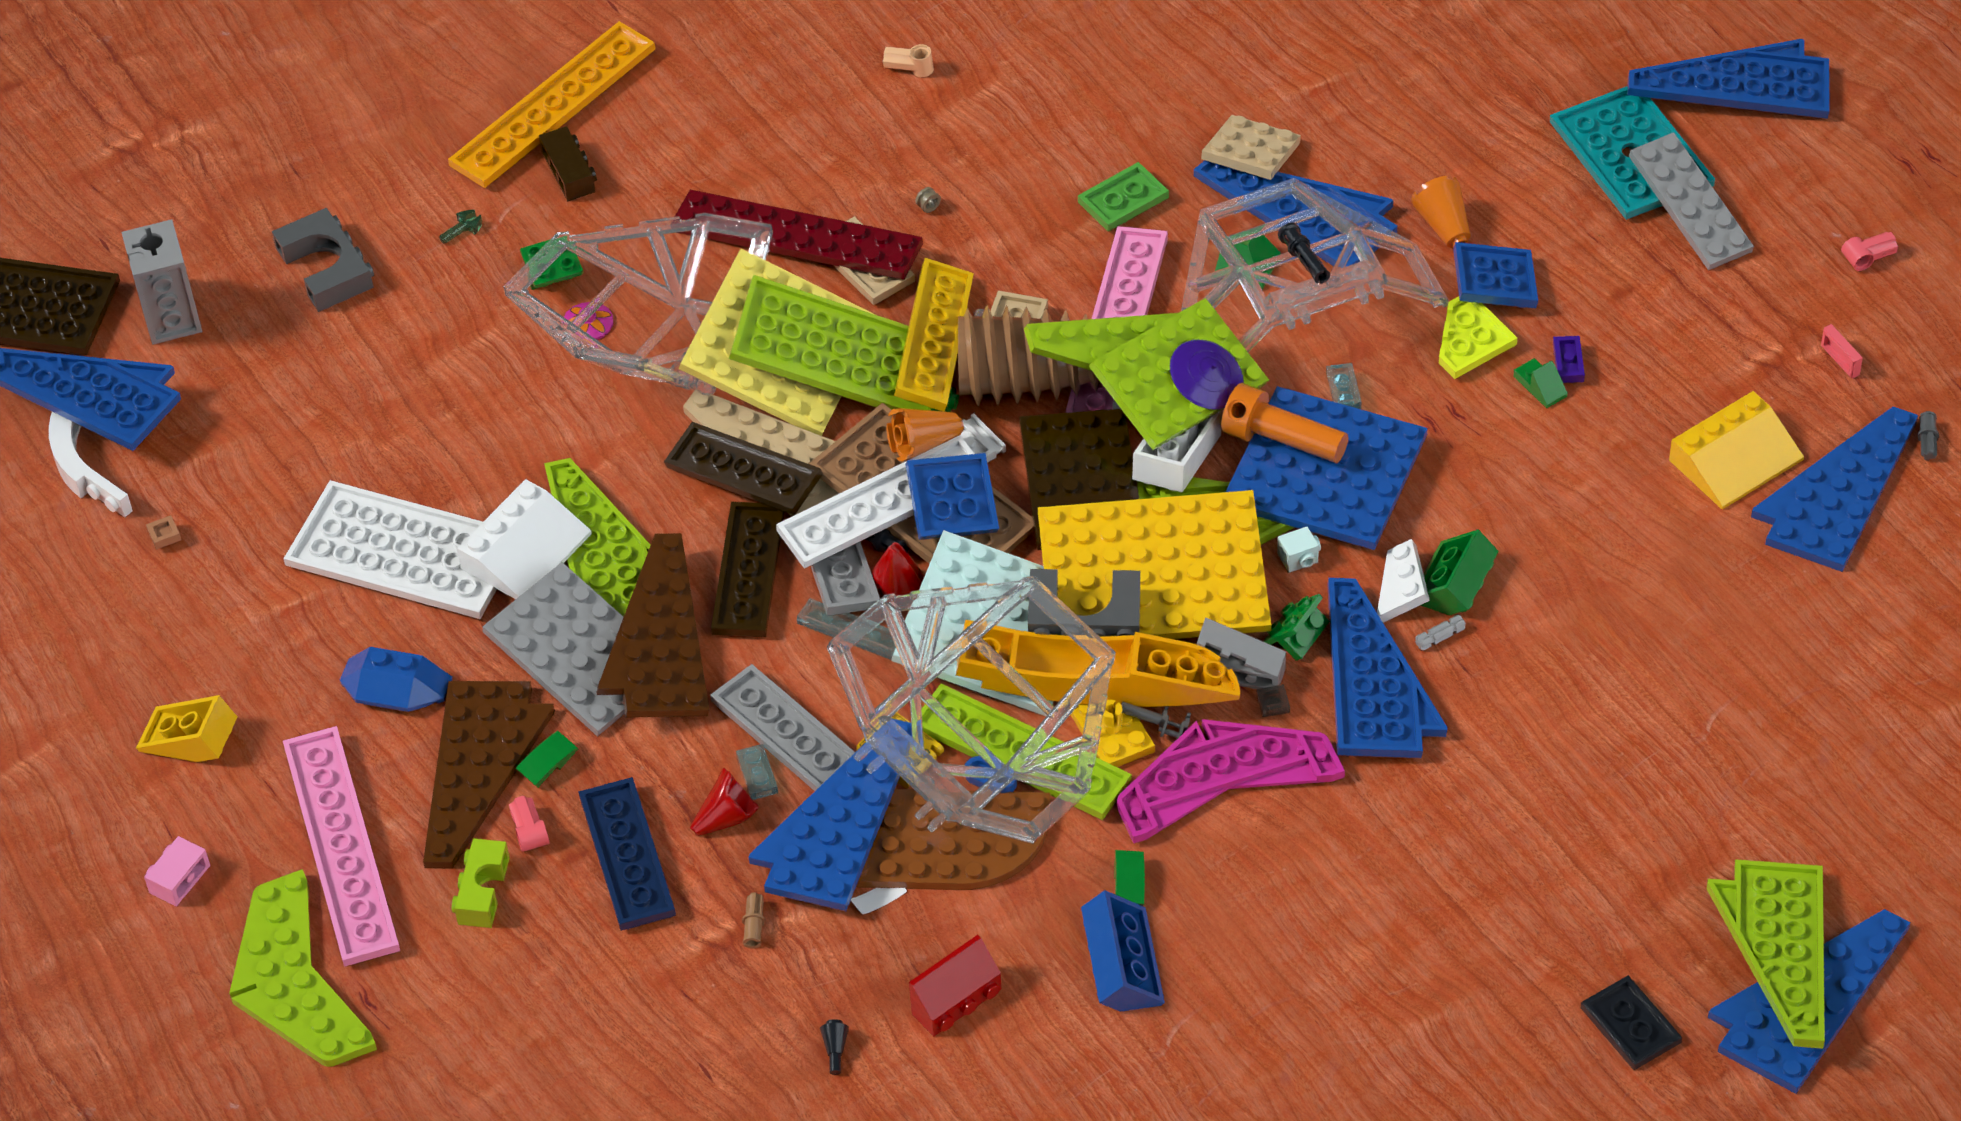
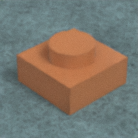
M171 515L146 524L156 550L181 541L180 533Z

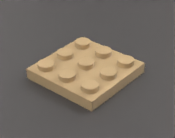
M1231 115L1202 150L1201 159L1271 180L1298 147L1301 135L1292 133L1287 129L1269 126L1266 123L1248 120L1243 116Z

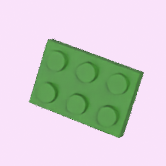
M1137 162L1079 194L1078 203L1109 232L1168 199L1169 190L1145 167Z

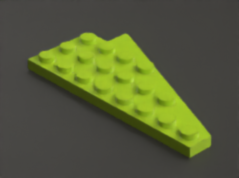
M1178 313L1027 324L1024 332L1031 353L1092 371L1089 368L1092 361Z
M571 458L544 463L551 495L592 532L585 542L567 559L569 569L624 617L651 545Z
M1735 859L1734 880L1708 879L1707 891L1792 1045L1795 1047L1824 1049L1823 866Z

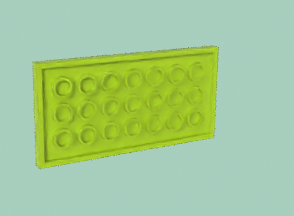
M753 275L730 352V360L874 407H878L883 403L891 410L896 408L932 409L894 396L909 328L908 325Z

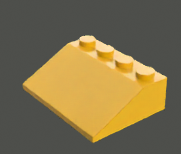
M1754 391L1672 439L1669 461L1722 510L1804 460L1803 454L1771 406Z

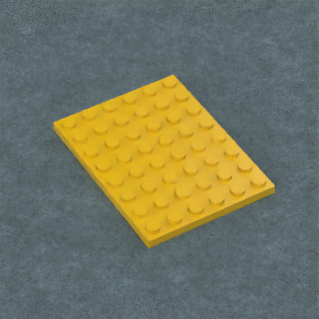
M1253 490L1038 507L1043 569H1058V601L1068 612L1075 615L1088 616L1102 611L1107 607L1112 597L1113 570L1140 571V633L1169 639L1199 637L1205 618L1241 633L1271 631L1270 610Z

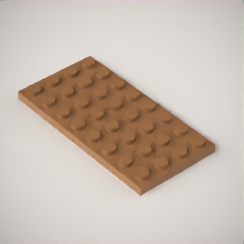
M883 403L880 404L809 463L821 469L823 475L820 479L839 494L906 462L898 461L896 458L900 456L897 452L892 453L889 446L886 430L887 423H891L892 416H888L891 411L889 407ZM992 487L999 524L998 532L964 535L961 537L1010 553L1034 532L1033 517ZM914 515L886 528L897 539L905 540L907 547L930 564L940 538L919 540Z

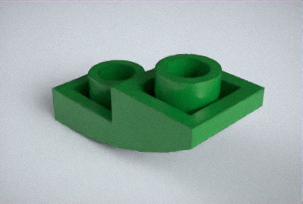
M556 731L538 745L516 769L539 788L556 768L561 769L578 748L562 733Z
M1115 850V895L1141 906L1144 905L1145 897L1144 852Z

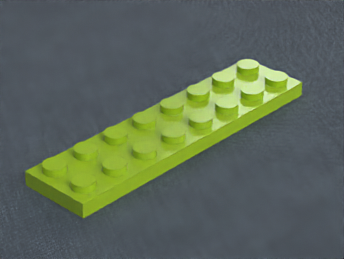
M942 683L911 721V723L917 724L919 729L933 739L970 757L983 756L1010 767L1015 771L1018 780L1045 793H1050L1051 796L1101 820L1106 817L1117 802L1119 794L1132 781V774Z

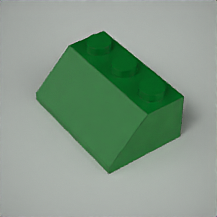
M1479 529L1440 542L1423 574L1430 601L1421 606L1446 615L1463 613L1472 607L1473 599L1478 590L1483 586V580L1488 571L1493 567V561L1499 552Z

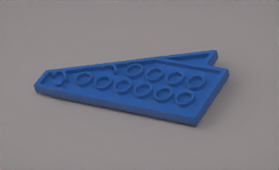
M1796 39L1629 70L1627 95L1828 119L1830 112L1829 58L1804 56V39Z
M1206 160L1194 169L1195 178L1279 231L1287 223H1296L1300 227L1301 234L1310 240L1312 251L1346 275L1397 233L1398 226L1383 217L1393 208V200L1391 198L1277 172L1269 180Z
M0 348L1 387L132 451L138 447L181 400L180 392L165 386V383L175 374L174 367L171 365Z
M1891 407L1756 505L1752 510L1751 518L1773 525L1766 537L1765 545L1843 572L1917 423L1918 415Z
M1328 578L1337 755L1422 758V736L1446 737L1447 726L1358 581L1354 578Z
M892 718L889 719L750 853L748 857L750 864L771 869L764 885L765 893L847 911L917 735V724Z
M1884 909L1824 943V1049L1793 1046L1759 983L1756 982L1710 1009L1708 1018L1729 1029L1718 1046V1052L1797 1094L1909 930L1911 922Z

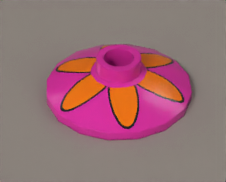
M595 302L575 305L565 313L563 318V330L567 336L581 342L601 339L611 331L613 326V314L609 308Z

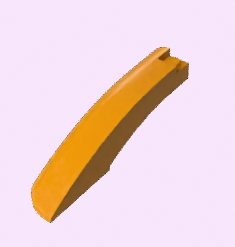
M965 619L957 655L956 676L982 681L981 688L1050 701L1101 705L1106 700H1116L1115 706L1118 702L1120 704L1126 702L1138 707L1217 703L1239 700L1240 687L1235 673L1232 669L1228 670L1220 662L1221 657L1216 653L1197 644L1135 632L1134 635L1105 637L1044 635Z

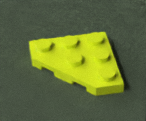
M1458 296L1448 302L1439 364L1456 379L1516 346L1518 338L1484 304L1460 301Z

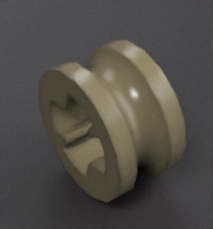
M926 187L918 193L915 202L924 212L929 213L938 207L941 196L933 188Z

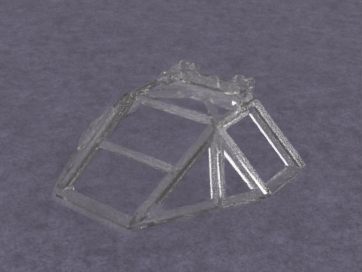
M1292 178L1200 209L1181 311L1197 303L1199 291L1212 287L1214 288L1204 298L1215 309L1241 284L1259 317V320L1239 339L1240 343L1249 352L1276 326L1286 324L1289 330L1296 328V319L1300 318L1303 324L1311 323V314L1357 298L1362 305L1369 303L1368 295L1374 293L1377 299H1381L1384 297L1383 289L1431 303L1434 308L1440 305L1443 308L1447 307L1448 298L1417 244L1300 180ZM1289 195H1293L1295 199H1299L1309 207L1307 210L1227 236L1216 221ZM1318 216L1342 234L1310 244L1312 251L1316 254L1345 244L1330 272V278L1323 284H1317L1313 278L1296 283L1263 273V271L1299 259L1292 256L1289 252L1248 265L1234 246L1235 244L1280 230L1287 223L1294 222L1297 224ZM1211 240L1229 267L1202 275L1208 242ZM1369 244L1403 254L1421 285L1386 275ZM1354 250L1360 262L1345 267ZM1258 282L1280 289L1269 293L1266 297Z
M700 213L695 214L696 219L680 221V216L641 221L637 227L623 228V224L605 226V231L570 235L569 231L559 232L503 286L504 292L513 303L575 358L619 374L669 383L672 386L687 390H697L702 395L707 394L711 396L716 391L715 386L678 369L689 347L651 358H644L684 315H686L696 334L701 325L697 314H707L712 302L691 298L709 231L752 239L749 253L766 260L773 235L772 224ZM692 231L680 274H678L663 234ZM648 237L666 286L601 252L598 249V243ZM565 250L615 276L572 322L529 294V291L526 290ZM624 282L635 286L676 309L634 355L612 351L580 329ZM675 362L670 368L660 366Z
M1035 576L1023 577L1020 581L988 584L987 582L975 583L953 589L951 586L912 591L909 595H884L827 645L830 657L866 741V744L853 758L859 762L871 750H874L879 756L869 763L866 770L872 774L886 762L927 801L915 814L918 820L924 818L932 808L940 814L929 823L928 829L931 832H934L947 820L1033 844L1089 792L1092 782V770L1095 765L1101 734V721L1107 702L1110 673L1116 652ZM1027 597L1094 659L1055 707L982 639L986 633ZM996 600L987 611L934 657L946 606ZM928 608L917 651L901 611ZM885 620L909 679L874 709L850 649ZM972 646H975L1047 715L1006 765L925 689L927 685ZM1091 691L1083 735L1040 751ZM909 701L912 737L891 718ZM921 701L992 768L938 763L924 749ZM1079 754L1075 777L1043 768ZM953 776L989 780L971 794ZM1013 780L1062 792L1031 822L982 809Z

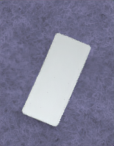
M875 888L860 896L851 898V901L861 914H866L899 898L907 890L905 888Z

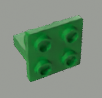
M563 235L520 249L531 290L546 287L563 280H569L583 274L582 266L569 235Z
M1320 594L1310 598L1305 596L1298 603L1294 604L1291 602L1286 605L1281 611L1282 617L1271 625V631H1267L1268 635L1263 642L1270 645L1278 642L1296 661L1302 659L1330 622L1317 608L1323 597Z

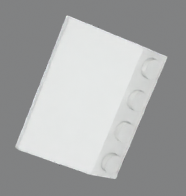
M525 479L457 550L461 569L510 597L517 599L561 562L564 563L585 542L592 532L548 491Z

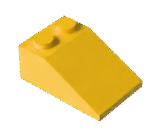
M219 695L157 706L136 749L143 753L193 762L218 759L238 716Z

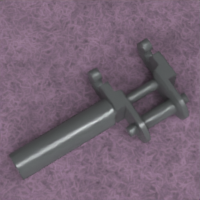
M1126 702L1121 704L1122 713L1159 725L1160 737L1166 734L1178 739L1188 728L1191 716L1189 712H1187L1185 720L1178 724L1169 721V716L1167 715L1169 706H1164L1162 714ZM1167 724L1179 728V732L1167 729Z

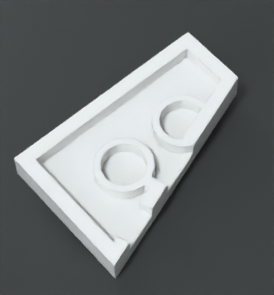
M1412 539L1387 551L1377 614L1383 623L1430 601L1417 546Z

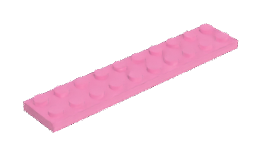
M1117 226L1092 319L1148 314L1168 240L1167 231ZM1089 382L1081 385L1077 397L1073 390H1071L1065 413L1112 409L1114 399L1101 382L1097 392Z
M337 726L284 740L285 752L344 967L400 951Z

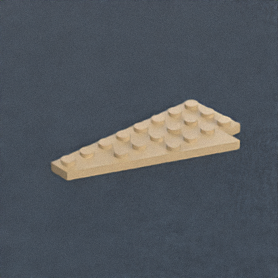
M697 388L683 406L684 413L695 423L807 464L835 442ZM820 479L796 515L839 493Z

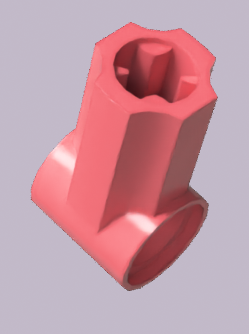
M1885 232L1862 240L1860 237H1852L1842 245L1841 252L1856 271H1863L1870 267L1874 260L1897 253L1898 246L1893 233Z
M525 796L515 798L509 804V808L516 826L515 831L521 851L525 852L550 844L544 822L539 819L533 799Z

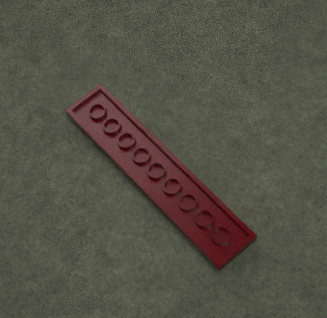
M691 189L670 223L671 231L839 267L843 266L849 269L905 280L923 246V239L920 236Z

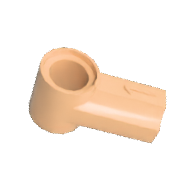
M919 44L911 49L885 48L884 68L912 70V73L917 77H927L932 74L934 70L932 53L927 45Z

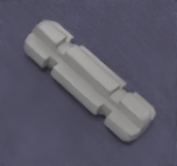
M1456 615L1449 619L1450 622L1444 621L1427 630L1428 633L1423 632L1415 637L1416 645L1420 650H1425L1432 646L1431 643L1435 645L1453 636V632L1458 633L1465 629L1466 623L1460 615Z

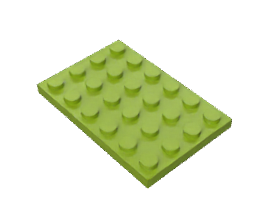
M1206 298L1097 358L1089 365V368L1152 450L1223 410L1200 407L1186 399L1175 386L1170 373V360L1175 349L1184 342L1197 339L1207 340L1225 348L1238 362L1242 370L1244 383L1259 389L1269 381L1268 377Z

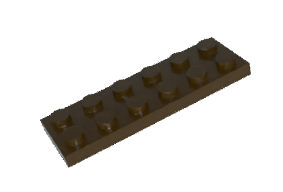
M691 422L664 460L666 467L793 515H796L823 475L821 469L816 466L695 422Z
M731 502L711 624L712 635L766 637L781 536L776 531V524L784 520L785 511L763 503Z

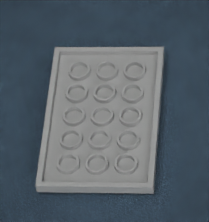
M563 562L483 626V633L597 737L625 714L623 695H597L596 693L623 616Z

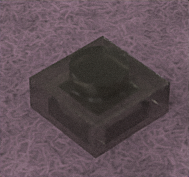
M1284 684L1257 689V699L1262 717L1290 713V704Z

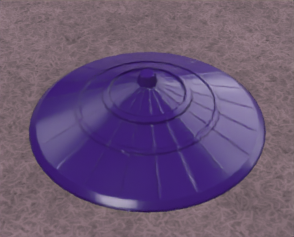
M1200 339L1190 340L1178 346L1172 354L1170 373L1175 386L1186 399L1200 407L1207 409L1225 408L1234 388L1239 383H1244L1242 370L1236 359L1225 348L1214 342Z

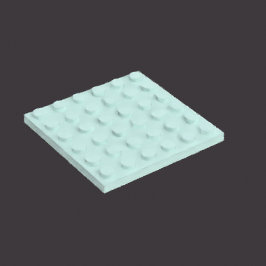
M943 530L891 661L1048 717L1054 701L981 688L982 681L956 676L957 655L965 619L1028 631L1030 569H1043V566Z

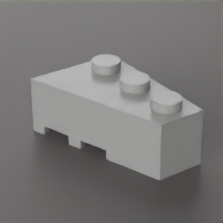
M1205 618L1197 645L1205 647L1220 656V662L1228 670L1232 669L1235 673L1239 686L1277 694L1286 669V651Z

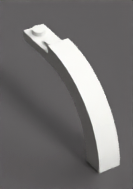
M52 412L49 422V441L56 466L64 482L80 498L88 493L93 499H99L104 502L110 511H116L123 517L129 515L132 512V507L128 494L91 469L77 454L76 443L81 425Z

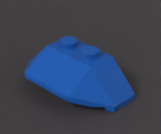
M369 647L349 658L340 678L341 685L345 687L356 703L406 712L427 707L435 702H444L447 696L448 682L453 681L451 675L423 655Z

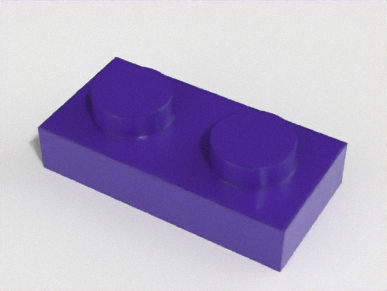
M1580 336L1553 337L1555 366L1562 382H1584L1585 373Z

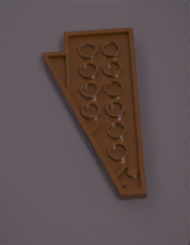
M682 533L654 535L597 687V695H623L626 718L708 716L709 713Z
M531 681L448 682L423 859L424 868L453 869L516 773V767L526 758L554 715V704L530 703Z

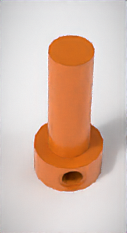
M1239 383L1232 391L1222 415L1221 429L1224 433L1247 442L1256 433L1333 463H1338L1343 457L1349 439L1347 433L1268 404L1269 396L1266 391L1245 383Z

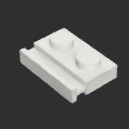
M974 413L970 419L962 420L964 430L960 436L974 454L986 453L988 463L996 458L998 453L1006 452V445Z

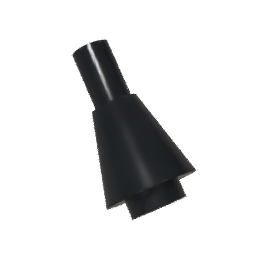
M837 1019L828 1020L820 1027L827 1055L829 1056V1070L832 1075L841 1074V1056L849 1030L848 1025L843 1024V1021Z

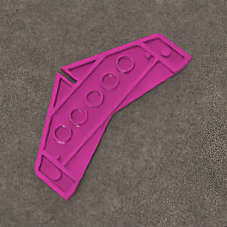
M1202 719V727L1208 740L1205 739L1196 721L1119 794L1117 808L1132 842L1137 843L1150 838L1228 789L1332 782L1345 778V770L1329 738L1323 733Z

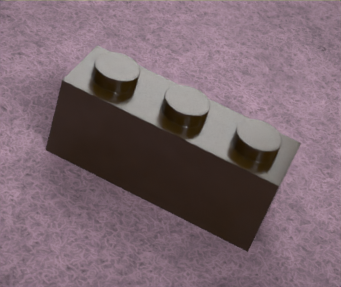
M567 126L539 135L541 152L567 202L595 193L594 182L597 181V176L594 168L588 167L589 163L585 151L579 150L580 145L575 134L571 135Z

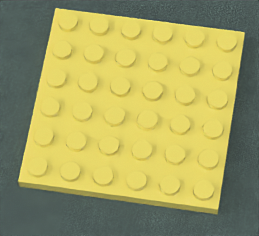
M740 249L678 369L794 426L822 436L841 398L840 395L729 359L752 277L756 275L865 312L869 311L756 255Z

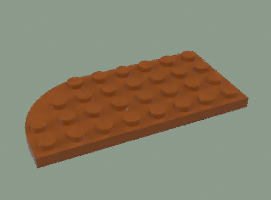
M895 789L856 887L973 890L1001 883L1028 866L1042 848L1049 827L1050 793Z

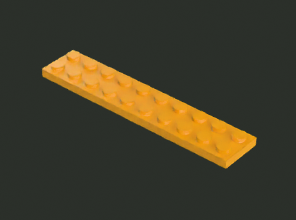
M618 21L448 159L449 166L483 188H486L540 144L539 135L560 128L655 50V42Z

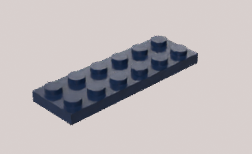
M633 777L578 791L620 931L676 916L673 901Z

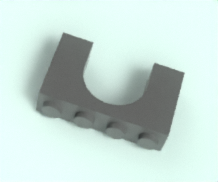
M327 208L272 231L275 248L286 264L311 253L322 251L331 252L340 257L331 267L304 278L307 296L318 312L374 288L371 278L374 276L371 265L369 262L364 263L360 249L357 246L353 247L349 233L342 231L338 217L336 215L332 216Z
M1030 569L1028 632L1044 635L1100 637L1134 635L1135 632H1139L1140 571L1113 570L1112 597L1107 607L1096 614L1080 616L1065 610L1058 601V569Z

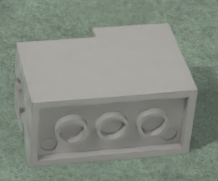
M173 220L121 232L152 345L202 332Z

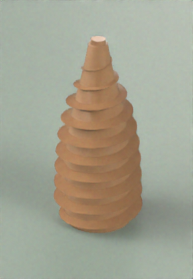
M986 305L982 316H972L968 307L964 316H958L959 395H973L978 406L983 395L992 394L997 405H999L1003 394L1012 393L1018 405L1024 392H1032L1038 403L1042 391L1051 389L1056 400H1058L1061 389L1071 386L1077 397L1081 385L1090 382L1097 392L1100 381L1090 370L1030 352L1024 332L1025 326L1033 323L1060 322L1051 319L1047 308H1045L1040 319L1032 318L1027 306L1021 318L1012 317L1007 305L1001 317L992 316L988 305ZM1066 310L1060 321H1070ZM1086 314L1084 315L1082 320L1088 319Z

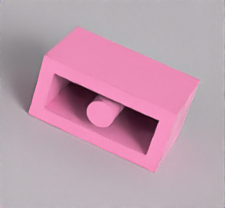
M178 836L172 844L165 848L159 860L148 868L144 878L149 893L177 907L210 867L206 850Z

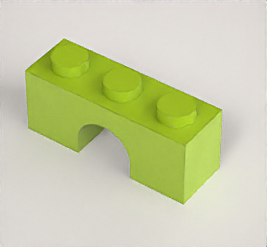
M473 838L471 848L466 849L464 856L465 870L460 872L458 878L459 893L452 900V913L456 914L458 925L492 928L498 905L494 888H486L481 885L491 880L504 881L510 859L505 841Z

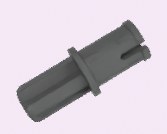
M1926 411L1919 416L1920 431L1918 432V440L1921 442V456L1929 461L1937 456L1939 432L1936 429V414Z

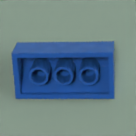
M1104 890L1081 907L1099 1003L1120 1012L1163 1005L1165 1001L1146 907Z

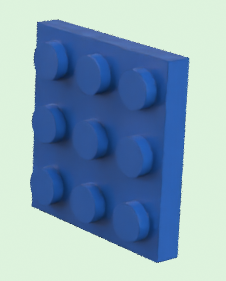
M1455 242L1453 252L1460 301L1517 306L1521 308L1537 307L1538 294L1531 250Z
M986 453L907 460L905 465L919 540L940 538L943 530L958 536L998 532L999 524Z

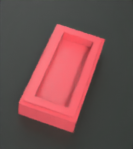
M1832 324L1824 327L1821 346L1850 378L1853 379L1859 376L1863 360L1862 356Z

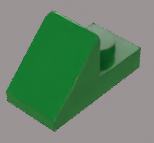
M1533 358L1514 369L1513 377L1544 407L1548 408L1567 397L1568 393L1553 361H1549L1542 366Z

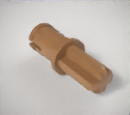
M756 892L751 893L747 897L746 915L742 918V923L745 925L743 943L747 948H758L761 946L762 926L765 924V918L763 917L764 897Z

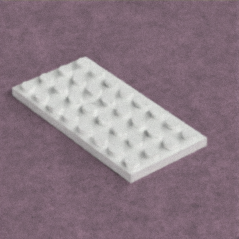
M331 480L284 557V563L289 567L481 619L497 590L495 587L461 569L457 548L483 523L482 521Z

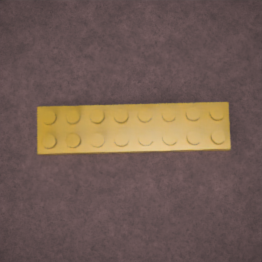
M928 258L924 259L894 396L932 409L945 411L958 354V316H964L974 273Z

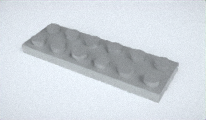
M1674 132L1630 150V159L1708 270L1753 251V244Z
M753 664L710 695L712 703L814 791L855 753Z

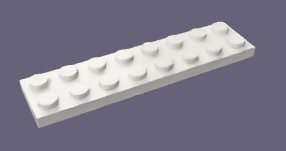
M959 435L910 460L974 454V452ZM906 462L776 524V531L804 569L914 515Z

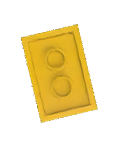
M1106 700L1101 705L1077 703L1068 705L1071 717L1095 757L1115 767H1119L1155 752V744L1139 718L1122 713V705L1118 702L1115 706L1116 700Z

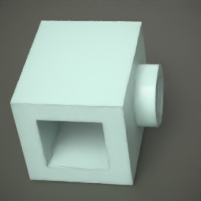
M1308 527L1278 536L1277 554L1288 573L1301 568H1308L1318 563L1321 544L1316 535L1313 536Z

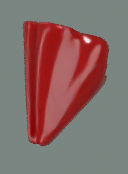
M897 542L892 543L872 570V577L876 587L881 589L888 603L893 607H900L905 602L915 601L925 577L921 569Z
M723 768L693 820L690 829L695 832L696 836L732 827L748 820L759 809V806L735 780L730 771Z

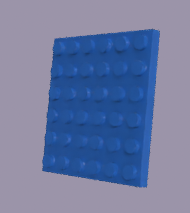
M1277 386L1268 404L1347 433L1349 439L1344 455L1338 463H1333L1255 433L1226 492L1253 490L1257 517L1299 529L1308 527L1310 532L1375 550L1427 437L1428 428Z

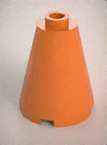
M1441 176L1424 183L1421 186L1422 191L1418 195L1416 192L1412 195L1411 201L1414 208L1449 248H1454L1455 242L1468 243L1471 235L1461 187L1457 178L1453 177V180H1449L1448 176Z
M906 408L892 409L888 416H892L891 423L886 425L889 446L892 453L897 452L900 456L896 458L898 461L910 460L961 435L964 430L961 417H958L954 412Z

